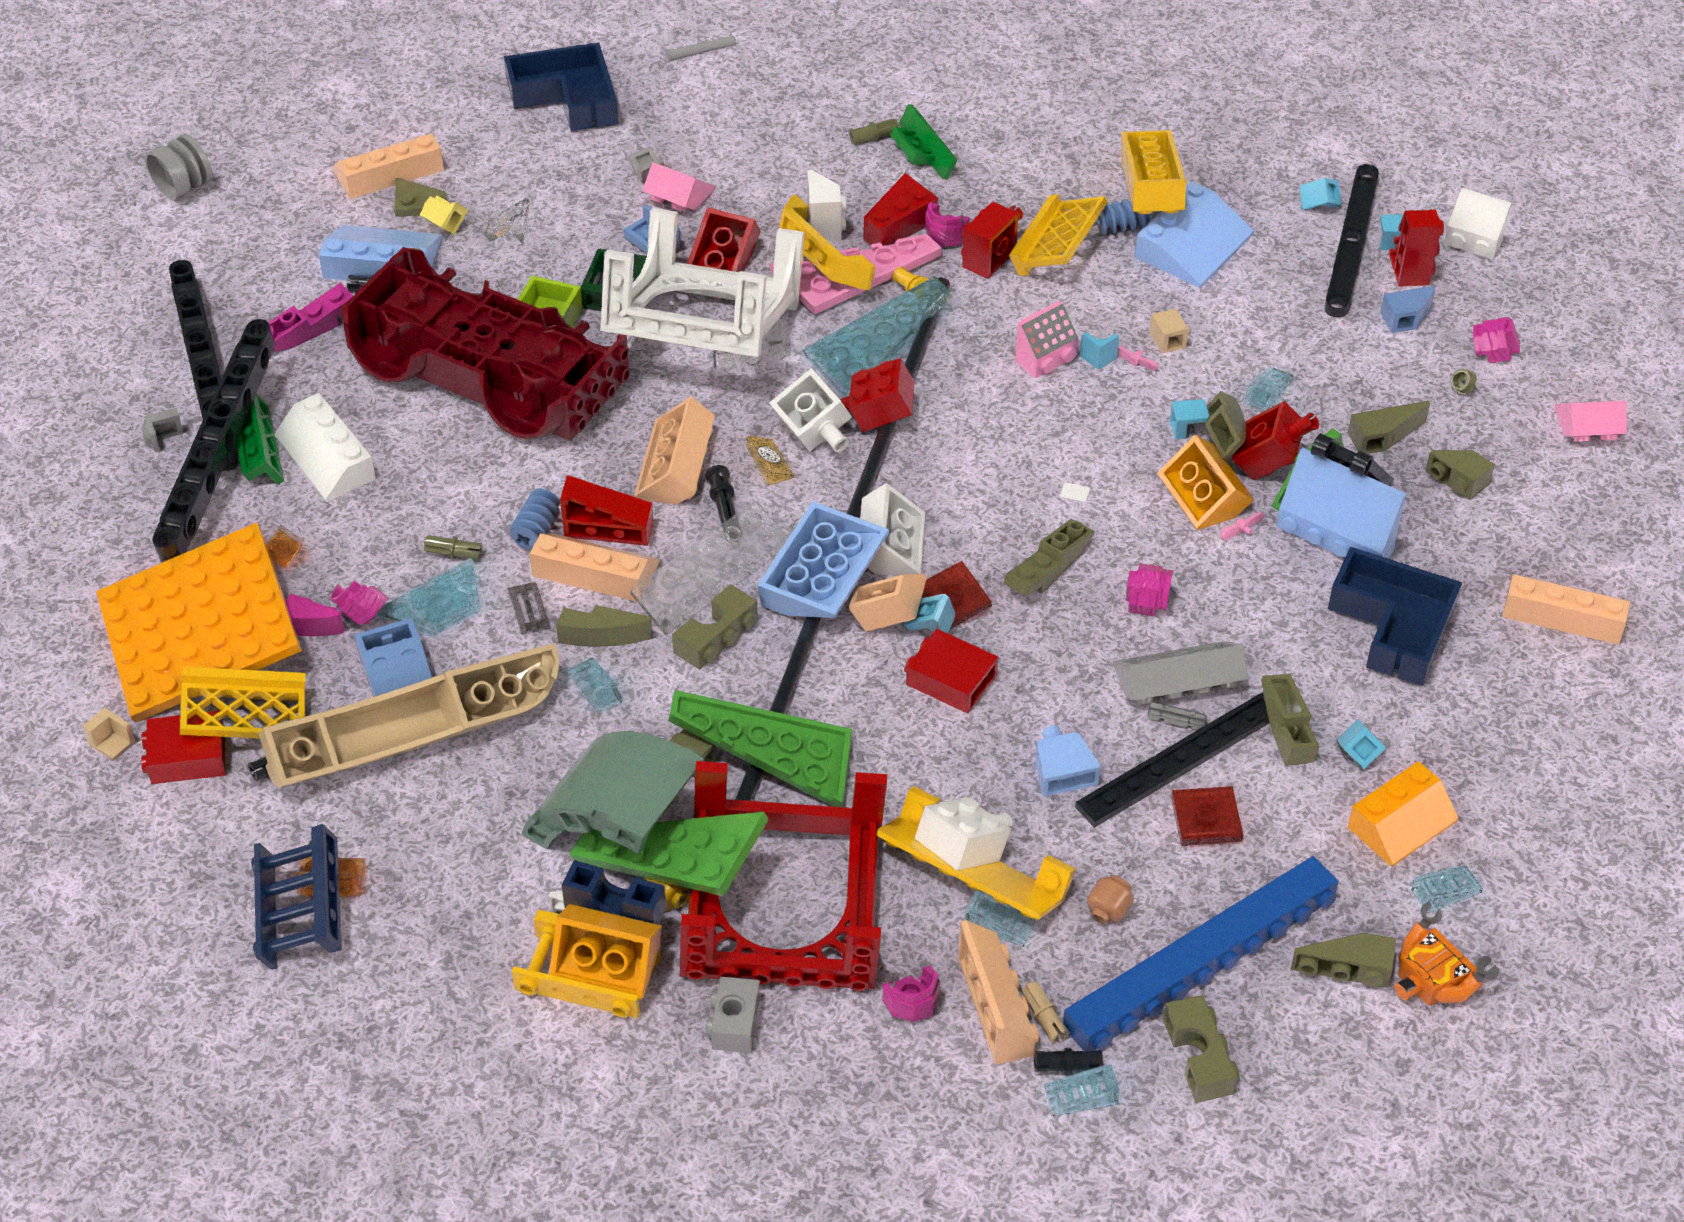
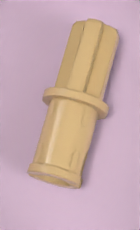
M1038 982L1026 984L1022 989V994L1034 1012V1020L1040 1022L1052 1044L1060 1042L1057 1038L1058 1036L1065 1040L1070 1032L1058 1016L1055 1003L1049 1001Z

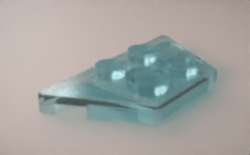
M469 558L385 604L378 611V617L382 620L389 618L397 622L412 618L416 630L420 634L433 638L481 611L473 560Z

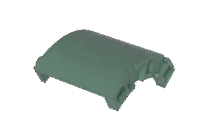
M634 731L604 734L596 738L586 748L529 818L521 834L541 847L548 849L555 838L566 829L568 832L588 833L590 829L602 831L601 834L604 838L617 842L638 854L645 846L649 831L690 778H695L696 761H704V758L699 756L690 747L684 748L674 742L650 734Z

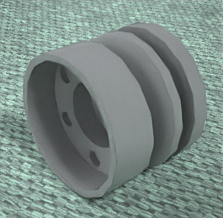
M184 133L176 139L169 141L167 146L162 145L145 155V163L151 179L159 191L170 200L188 193L190 187L197 188L212 179L211 165L204 150L188 134Z

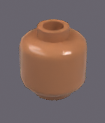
M1116 875L1100 878L1087 898V905L1092 910L1091 916L1102 924H1107L1109 921L1114 923L1121 922L1134 901L1131 885Z

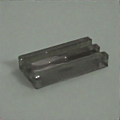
M536 582L508 588L521 635H526V631L532 630V633L538 632V628L550 629ZM529 590H532L541 620L535 621L527 595ZM516 593H521L529 620L527 623H524Z

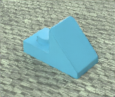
M940 594L921 598L916 619L904 622L903 626L912 631L927 628L934 632L937 628L948 633L955 618V610L949 596Z

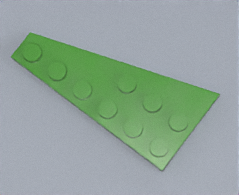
M674 690L669 722L834 807L842 806L852 729Z
M764 812L656 822L648 833L645 846L638 854L617 842L604 838L601 834L602 831L590 829L588 833L581 834L571 850L570 856L573 860L605 869L724 896L769 819Z

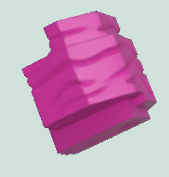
M930 202L925 214L927 234L942 247L961 245L963 243L962 230L970 222V217L965 216L963 219L962 215L954 217L949 214L945 217L941 216L939 211L940 205Z
M1510 317L1487 320L1481 324L1473 325V340L1477 356L1486 355L1489 363L1511 360L1512 354L1520 353V340L1513 319Z
M1142 563L1139 564L1138 571L1130 570L1126 589V601H1129L1128 612L1155 616L1156 610L1162 609L1166 611L1173 570Z
M353 580L346 589L337 584L329 600L336 603V608L361 626L364 623L368 625L388 600V597L375 586L368 588L365 584L361 586Z
M930 965L922 968V975L916 980L914 976L902 978L894 983L895 986L892 989L890 982L882 985V1001L893 1017L915 1022L933 1016L939 999L940 980L937 972Z

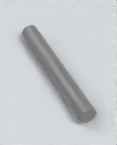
M733 35L666 51V56L668 60L733 46L736 45V38Z

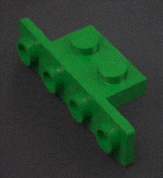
M908 104L899 121L901 127H894L890 134L897 143V147L906 154L909 162L917 166L921 164L933 166L942 179H948L957 163V158L916 107Z

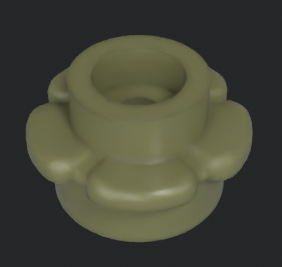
M1469 369L1457 370L1451 377V386L1457 394L1471 393L1476 387L1477 376L1473 371H1469Z

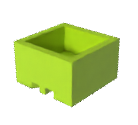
M533 275L517 299L540 309L552 306L557 308L564 321L571 328L583 309L581 286Z

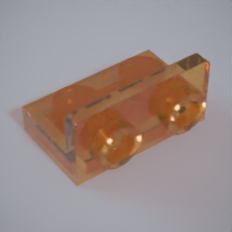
M312 857L301 860L300 870L295 872L294 876L310 872ZM338 858L340 897L361 896L366 868L365 858ZM313 885L297 889L298 895L312 897Z

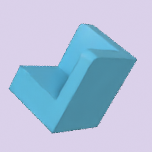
M1322 178L1299 185L1302 208L1305 210L1322 205L1331 208L1342 206L1340 186L1337 180Z
M1381 215L1382 236L1380 250L1395 249L1396 244H1393V239L1401 234V231H1398V227L1403 215Z
M1085 332L1081 336L1080 357L1097 370L1117 359L1119 336L1113 334L1107 339L1102 340L1100 337L1096 339L1088 332Z
M1204 399L1172 402L1170 423L1175 439H1186L1188 424L1202 423L1209 419Z
M1359 719L1337 739L1342 748L1364 769L1386 749L1383 743Z

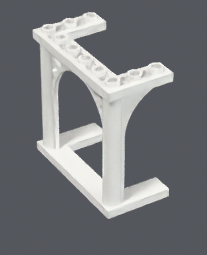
M657 208L650 210L647 258L640 275L634 282V254L607 250L604 253L600 331L758 357L761 354V343L764 336L787 309L796 310L798 308L805 232L782 228L777 230L773 278L767 277V275L743 271L734 272L675 262L678 212ZM670 291L735 300L734 323L646 309L644 307L655 296Z

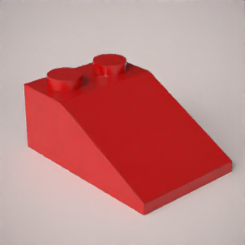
M707 207L687 264L734 272L743 271L754 252L761 232L757 222L752 218Z

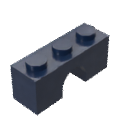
M573 860L562 883L564 908L572 904L659 925L666 910L665 885L634 877L628 889L620 888L607 880L604 868Z

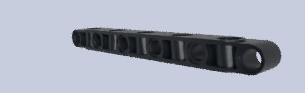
M177 260L169 266L172 281L171 287L202 419H204L220 383L221 375L193 266L188 260ZM236 442L223 471L233 470L240 463Z
M255 319L246 325L161 513L159 523L152 538L161 563L187 552L267 370L270 357L275 348V341L269 322L264 319Z

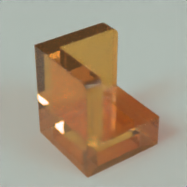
M280 524L268 539L266 545L271 559L283 568H286L301 549L304 541Z

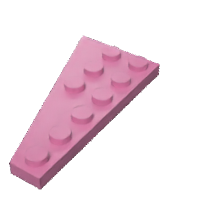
M923 234L897 239L896 244L882 246L881 243L871 244V249L859 251L858 247L840 250L839 252L844 256L863 255L875 266V276L871 288L892 279L893 272L898 267H905L909 271L941 256L942 247L929 235ZM802 259L799 300L814 315L866 291L831 281L813 263ZM774 263L770 264V270L772 274L774 270Z

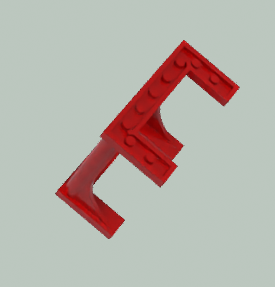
M696 761L694 818L764 812L769 820L763 830L850 836L847 901L841 920L821 940L795 949H774L755 944L734 930L722 912L719 895L690 889L688 914H682L679 976L688 977L692 980H701L703 978L720 979V977L759 980V984L783 983L792 987L812 985L823 989L833 987L851 988L855 991L874 989L881 942V927H874L878 838H880L876 834L878 829L882 827L888 774L856 772L852 808L726 799L728 763ZM715 926L722 928L724 932L716 934ZM841 935H846L844 943L840 940H837L836 938ZM733 940L737 944L732 952L716 951L717 946L723 941ZM823 948H835L841 954L842 959L825 958L822 953ZM742 951H750L752 953H742Z

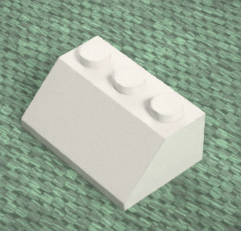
M885 483L862 498L860 519L889 529L888 536L867 568L874 574L880 575L921 574L925 512Z

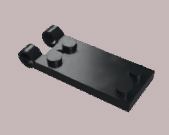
M1322 433L1316 437L1311 448L1312 455L1323 460L1328 458L1350 468V472L1362 477L1368 476L1391 486L1394 478L1373 460L1374 457L1360 450L1357 453L1335 444V439Z

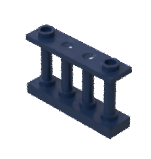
M320 824L311 827V840L308 845L273 855L260 843L254 844V857L251 860V865L254 871L256 942L253 943V952L257 960L261 961L271 970L277 969V952L314 941L329 953L342 950L337 837L325 825ZM312 857L310 872L275 882V867ZM313 885L311 900L276 910V895ZM314 913L312 929L277 939V923Z

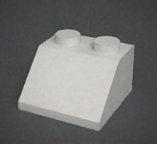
M807 170L809 224L827 241H841V231H846V217L841 215V211H846V197L841 196L840 185L813 170Z
M1462 188L1447 227L1444 245L1494 259L1503 241L1511 202Z

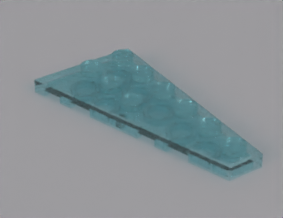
M934 276L803 349L804 356L842 398L849 396L851 376L860 370H867L885 361H889L905 345V340L911 334L915 335L920 330V325L925 319L931 318L950 299V291Z

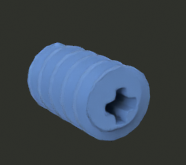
M1123 199L1120 203L1118 201H1112L1111 204L1107 203L1097 218V224L1102 235H1106L1107 227H1110L1113 234L1116 233L1117 226H1120L1122 232H1126L1127 224L1134 231L1136 230V223L1139 222L1141 229L1146 226V221L1150 222L1152 220L1153 214L1133 212L1131 201Z
M542 488L531 491L510 527V535L517 545L531 551L539 535L549 533L551 526H553L555 519L560 513L558 508L560 500L554 493Z

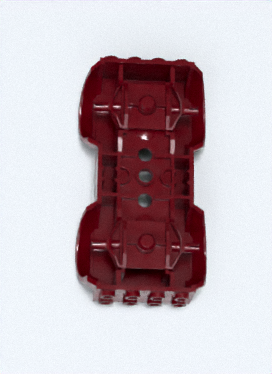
M402 247L340 308L347 348L351 350L358 364L368 374L378 380L389 383L407 381L418 377L483 404L493 421L501 429L523 439L541 438L552 433L572 441L578 433L584 430L588 421L599 413L605 402L614 396L621 384L629 379L631 374L627 335L618 334L617 340L612 346H602L587 340L586 336H584V333L590 329V325L586 321L581 320L573 329L564 321L558 309L553 306L540 309L490 289L489 281L484 280V288L481 293L463 291L449 282L456 276L453 268L450 269L448 267L441 275L437 274L426 259L423 250L418 248ZM501 345H503V346H505V347H508V348H510V349H509V350L501 349Z

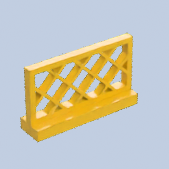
M1058 194L1049 195L1009 255L1019 276H1026L1033 267L1068 264L1108 203L1106 197L1061 201Z
M183 666L180 686V735L259 738L258 734L263 728H255L250 724L257 717L267 724L265 727L283 723L287 719L295 720L305 717L306 673ZM187 696H203L205 699L195 704ZM219 698H235L236 701L227 706ZM250 699H262L267 702L257 707ZM280 701H298V704L289 709ZM211 703L221 710L213 717L203 710ZM244 705L252 713L242 718L234 710ZM273 706L282 713L275 720L265 713ZM195 714L205 721L201 725L187 724V720ZM228 716L236 724L231 727L223 726L218 721Z

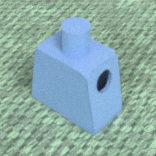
M1055 725L1045 728L1042 732L1044 739L1037 741L1035 756L1042 796L1045 797L1098 785L1100 765L1080 734L1072 732L1062 735L1059 727Z

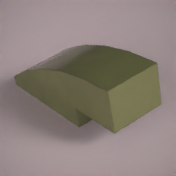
M1220 391L1207 405L1209 419L1205 422V426L1222 459L1227 461L1245 442L1246 424L1237 399Z
M595 605L592 613L563 608L556 624L558 643L574 646H619L650 640L653 635L651 616Z
M1291 674L1262 676L1261 681L1268 718L1285 765L1314 762L1320 746L1309 726L1312 715Z

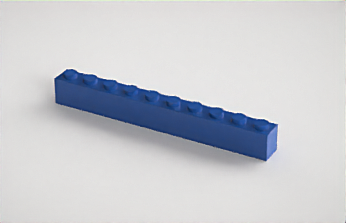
M1314 856L1308 858L1064 1010L1063 1024L1069 1030V1035L1083 1051L1106 1048L1117 1035L1122 1032L1127 1034L1134 1030L1144 1018L1148 1016L1153 1018L1158 1015L1166 1003L1173 1000H1182L1189 990L1198 984L1200 986L1206 985L1214 977V974L1222 969H1231L1244 955L1248 953L1250 955L1255 954L1271 938H1280L1295 923L1302 924L1307 921L1314 911L1319 908H1328L1336 899L1339 880Z

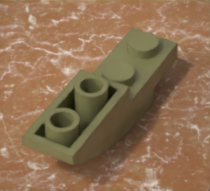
M1073 519L1068 520L1040 541L1037 552L1005 575L1004 584L1026 597L1034 591L1042 594L1077 559L1093 537L1094 531L1084 526L1081 522Z

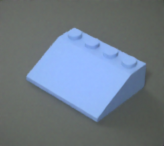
M1191 181L1186 186L1185 210H1179L1173 214L1161 211L1137 234L1135 258L1201 288L1254 234V230L1214 191Z
M342 225L325 239L319 253L323 278L347 280L349 275L371 277L402 247L423 250L426 259L432 267L442 240V234Z
M1302 448L1282 499L1276 526L1287 533L1297 535L1311 544L1323 547L1344 558L1350 547L1389 558L1394 551L1406 493L1368 476H1359L1350 472V468L1328 458L1323 460L1312 455L1310 450Z
M812 501L757 585L761 606L786 616L836 618L888 536L889 529Z

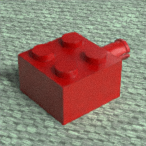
M994 201L985 209H981L978 215L971 222H968L962 230V267L986 279L994 274L1010 258L1009 255L1017 244L1018 221L1023 218L1022 210L1019 207L1016 208V205L1007 208Z
M901 358L885 361L876 367L867 370L863 369L851 376L849 396L839 400L848 412H851L862 432L912 415L914 380Z
M1283 401L1245 421L1246 439L1236 450L1232 460L1252 480L1268 476L1274 470L1294 462L1303 435L1319 428V420L1316 416L1314 417L1313 413H1308L1306 416L1301 417Z

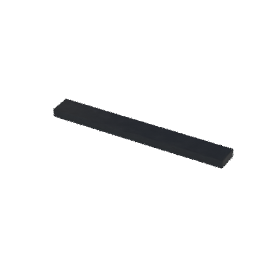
M1263 692L1076 801L1075 808L1095 828L1270 724Z

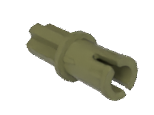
M894 118L878 123L870 122L867 126L849 130V136L854 145L873 139L878 141L879 137L890 135L893 128L899 126Z
M428 535L424 541V550L426 552L449 555L450 559L461 557L479 561L482 543L458 540L456 536L450 539Z

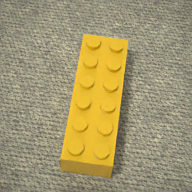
M1172 131L1121 132V162L1133 212L1151 214L1153 211H1163L1173 214L1179 210H1185L1186 179Z

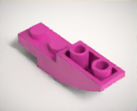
M340 282L301 310H298L293 305L271 320L269 325L275 341L273 352L296 347L338 326L339 323L336 318L341 315L340 308L353 295Z
M292 593L285 600L297 636H330L344 632L345 628L341 611L334 607H327L313 602L307 597H300Z

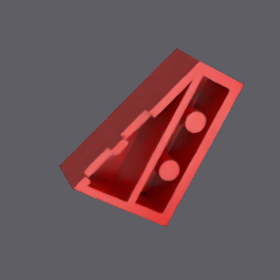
M904 173L863 217V240L869 245L881 243L882 246L896 244L897 239L907 238L925 228V214L928 210V204L930 202L938 204V197Z
M1436 209L1407 210L1404 212L1398 227V231H1401V234L1393 239V244H1396L1395 249H1389L1388 254L1398 287L1426 286L1430 283L1431 275L1435 274L1434 260L1435 256H1438L1440 252L1439 237L1444 234V222L1439 219Z
M570 475L566 476L560 497L564 536L575 539L648 546L654 523L652 502Z

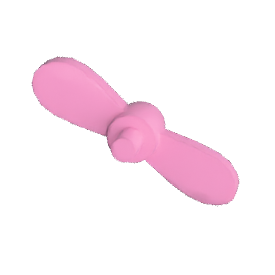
M1122 346L1118 347V357L1128 360L1130 364L1134 366L1140 364L1154 371L1158 369L1159 366L1154 361L1142 357L1143 350L1139 349L1132 353Z
M1257 512L1246 520L1239 518L1235 525L1223 529L1221 538L1227 541L1239 532H1246L1250 535L1253 532L1250 526L1261 521L1265 515L1262 512Z

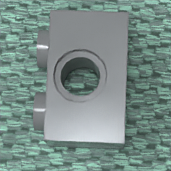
M720 977L718 989H713L711 994V1009H715L714 1017H708L706 1024V1037H711L712 1050L752 1052L760 1001L759 980Z

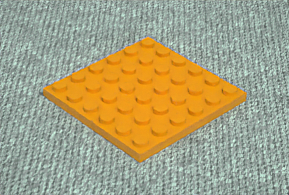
M257 522L96 591L129 714L134 723L181 704L180 686L183 666L259 670L302 651L262 530ZM187 696V697H188L189 699H192V698H195V697H197V696Z

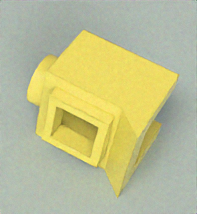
M430 196L424 203L420 215L446 231L455 234L468 209L457 202L450 203L439 196L435 198Z

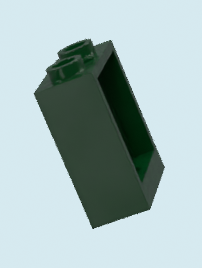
M597 249L581 285L583 309L601 311L603 285H599L604 272V253L607 251L606 249ZM634 254L633 282L640 275L647 256Z

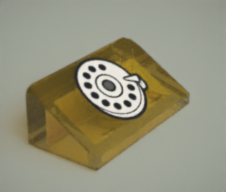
M747 436V450L768 486L794 478L792 471L773 439Z

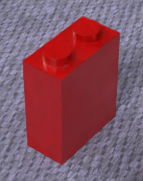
M936 628L930 637L924 638L918 653L907 660L904 672H906V685L968 714L997 676L998 656Z
M220 710L210 711L207 713L213 717L215 714L220 712ZM197 714L187 720L189 725H201L205 722ZM180 715L147 719L146 731L141 734L142 746L146 750V755L141 756V766L143 774L148 773L151 784L226 776L225 737L180 735ZM223 719L218 721L220 724L224 726Z

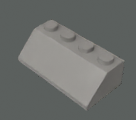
M1228 641L1113 661V666L1126 698L1133 701L1136 700L1138 705L1154 702V697L1162 695L1165 696V699L1179 698L1183 696L1182 692L1193 690V694L1207 693L1211 691V686L1221 685L1222 689L1234 688L1239 686V681L1248 680L1243 644Z

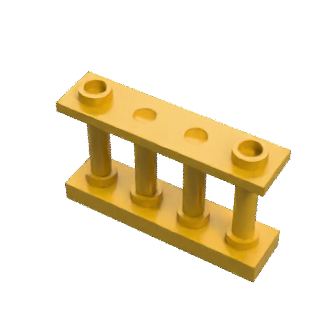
M538 909L533 920L536 937L540 938V941L528 969L513 966L511 972L514 989L519 990L525 995L537 994L609 1011L622 1018L627 1016L638 1018L640 1014L638 995L541 973L554 940L556 918L559 914ZM661 937L655 965L659 964L662 956Z

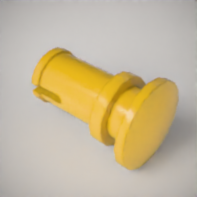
M898 267L893 272V280L905 287L906 292L910 294L914 301H920L929 294L931 281L927 277L913 275L905 267Z

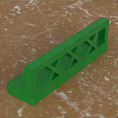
M256 393L236 439L242 475L250 481L266 472L276 484L284 482L269 406Z

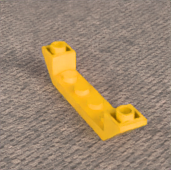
M792 195L783 208L779 228L805 232L803 255L831 281L866 291L871 290L872 281L875 276V266L863 255H842L806 221L809 214V206L797 195Z

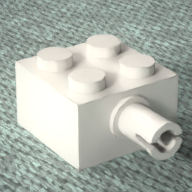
M812 368L769 403L809 452L824 440L832 446L835 452H841L848 446L849 440L844 437L839 428L851 419L852 416L839 398Z
M963 797L959 800L925 806L915 839L959 871L999 862L1011 830L1007 826H1012L1013 822L1008 813L1004 812L997 815L988 813L978 806L977 801Z

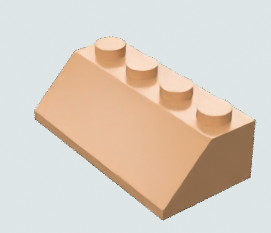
M432 134L396 143L395 145L373 150L355 157H349L338 161L332 167L349 199L395 186L396 178L411 181L444 171L441 147Z
M692 396L655 420L634 497L651 502L678 504L685 499L692 498L697 492L699 475L703 470L702 463L708 451L707 444L713 432L712 425L715 415Z
M554 533L540 534L530 552L533 577L636 602L641 601L660 562L659 558Z
M1512 573L1502 617L1619 645L1627 622L1630 601Z
M968 920L960 921L958 959L995 1064L1034 1056L1035 1043L1039 1042V1035L1035 1023H1029L1027 1000L1025 996L1020 997L1017 990L1019 989L1017 973L1009 968V952L1006 944L1000 943L997 932Z

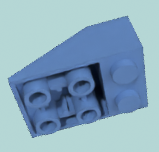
M412 618L354 634L358 656L373 697L432 678Z

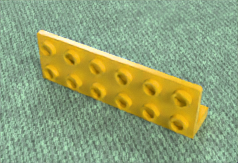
M915 786L908 790L900 816L877 831L876 835L884 839L889 846L901 848L911 853L912 857L916 860L928 862L936 866L941 873L959 878L968 887L982 890L993 896L995 901L1001 904H1008L1020 910L1021 914L1031 919L1040 920L1065 901L1076 868L1050 855L1043 858L1036 880L1000 861L957 871L915 839L925 806L938 804L941 800Z

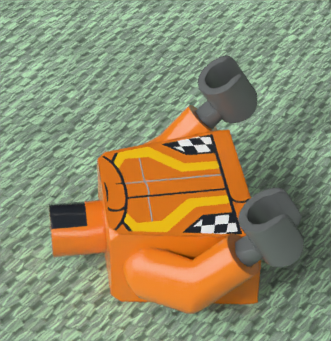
M1426 902L1420 909L1421 916L1423 917L1422 920L1414 924L1403 941L1398 956L1400 962L1398 976L1402 980L1394 985L1395 992L1402 1000H1408L1417 994L1430 1006L1438 1002L1442 1004L1462 1003L1483 985L1482 981L1484 979L1493 980L1497 978L1499 968L1494 965L1490 970L1484 971L1485 967L1492 962L1489 956L1480 957L1475 967L1435 927L1430 930L1428 928L1430 924H1437L1441 921L1442 911L1439 909L1434 917H1427V912L1432 904L1431 902Z

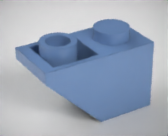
M1434 286L1384 294L1380 313L1391 333L1418 328L1432 307L1435 293Z

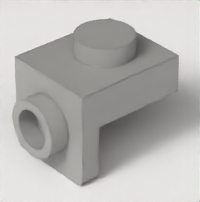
M651 146L628 155L629 162L641 183L646 182L653 162L664 166L662 158H657Z
M177 408L144 416L147 427L142 429L146 445L152 443L155 453L160 452L158 440L184 434Z

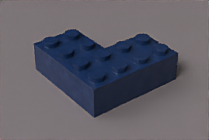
M599 42L504 56L506 81L514 109L562 102L570 131L590 129L592 125L603 127L619 124L617 99Z
M1350 547L1332 585L1328 609L1379 625L1371 643L1366 668L1390 676L1395 672L1398 673L1397 678L1423 686L1457 606L1463 582Z

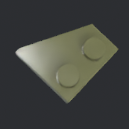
M396 178L395 217L421 216L420 213L424 203L429 197L435 198L439 196L447 201L446 191Z

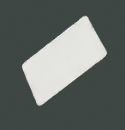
M1065 482L1060 496L1085 502L1090 488Z

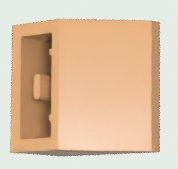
M903 574L855 587L849 609L866 632L916 619L927 577L925 574Z

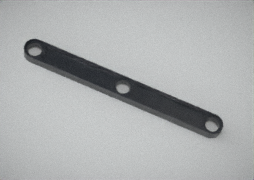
M1362 164L1356 169L1326 296L1324 310L1326 314L1335 318L1345 316L1349 309L1379 175L1378 168L1371 164ZM1363 174H1368V175H1371L1372 177H1364V176H1362V175H1363ZM1353 237L1358 239V241H1350L1346 238ZM1337 303L1343 307L1336 308L1331 306V304Z

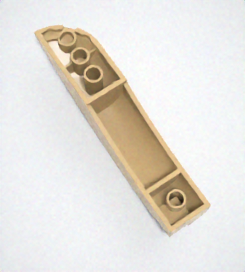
M556 643L447 671L444 674L382 695L265 727L258 735L268 762L266 769L270 779L277 788L290 786L412 751L526 713L539 705L547 697L557 678L559 655Z

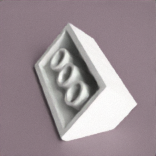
M319 393L295 403L274 434L279 444L326 502L376 479L372 456Z

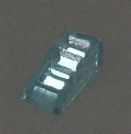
M1270 366L1247 386L1244 404L1262 412L1272 408L1293 381L1294 376Z
M590 658L567 670L570 678L597 714L622 703L623 700L619 686L594 658ZM594 671L593 673H591V674H589V675H587V676H585V677H583V678L581 677V676H583V675H585V674H588V673Z
M1467 866L1417 876L1414 878L1411 889L1422 905L1426 902H1431L1432 906L1427 913L1434 912L1483 892L1482 886ZM1463 876L1470 886H1465L1459 877ZM1453 880L1459 888L1455 889L1450 881ZM1441 884H1444L1448 890L1445 891ZM1435 887L1438 892L1435 893L1432 888Z
M975 890L965 912V920L997 932L999 939L1022 947L1025 946L1035 924V919L1025 917L1014 907L1008 904H1001L995 901L993 896ZM979 909L984 911L983 914L978 913ZM992 914L997 915L995 920L990 919ZM1004 918L1009 919L1006 927L1002 925ZM1017 922L1022 924L1018 933L1013 931Z
M1112 1065L1093 1068L1047 1083L1044 1087L1053 1116L1118 1105L1120 1094ZM1100 1084H1105L1106 1089L1101 1090ZM1091 1086L1093 1093L1088 1094L1086 1087ZM1077 1088L1079 1098L1075 1099L1072 1089ZM1059 1091H1064L1067 1102L1061 1103Z

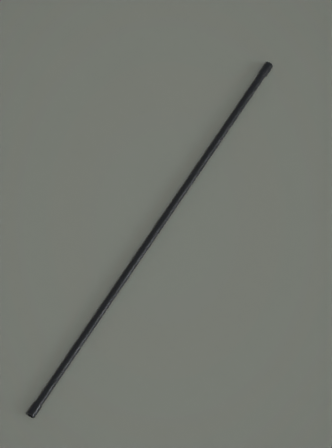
M937 278L930 293V300L905 361V366L912 378H914L940 307L945 301L950 288V282L946 278ZM897 421L880 426L846 514L860 518L862 498L868 495ZM821 617L805 618L770 711L785 713ZM749 763L735 800L751 801L763 771L762 769Z

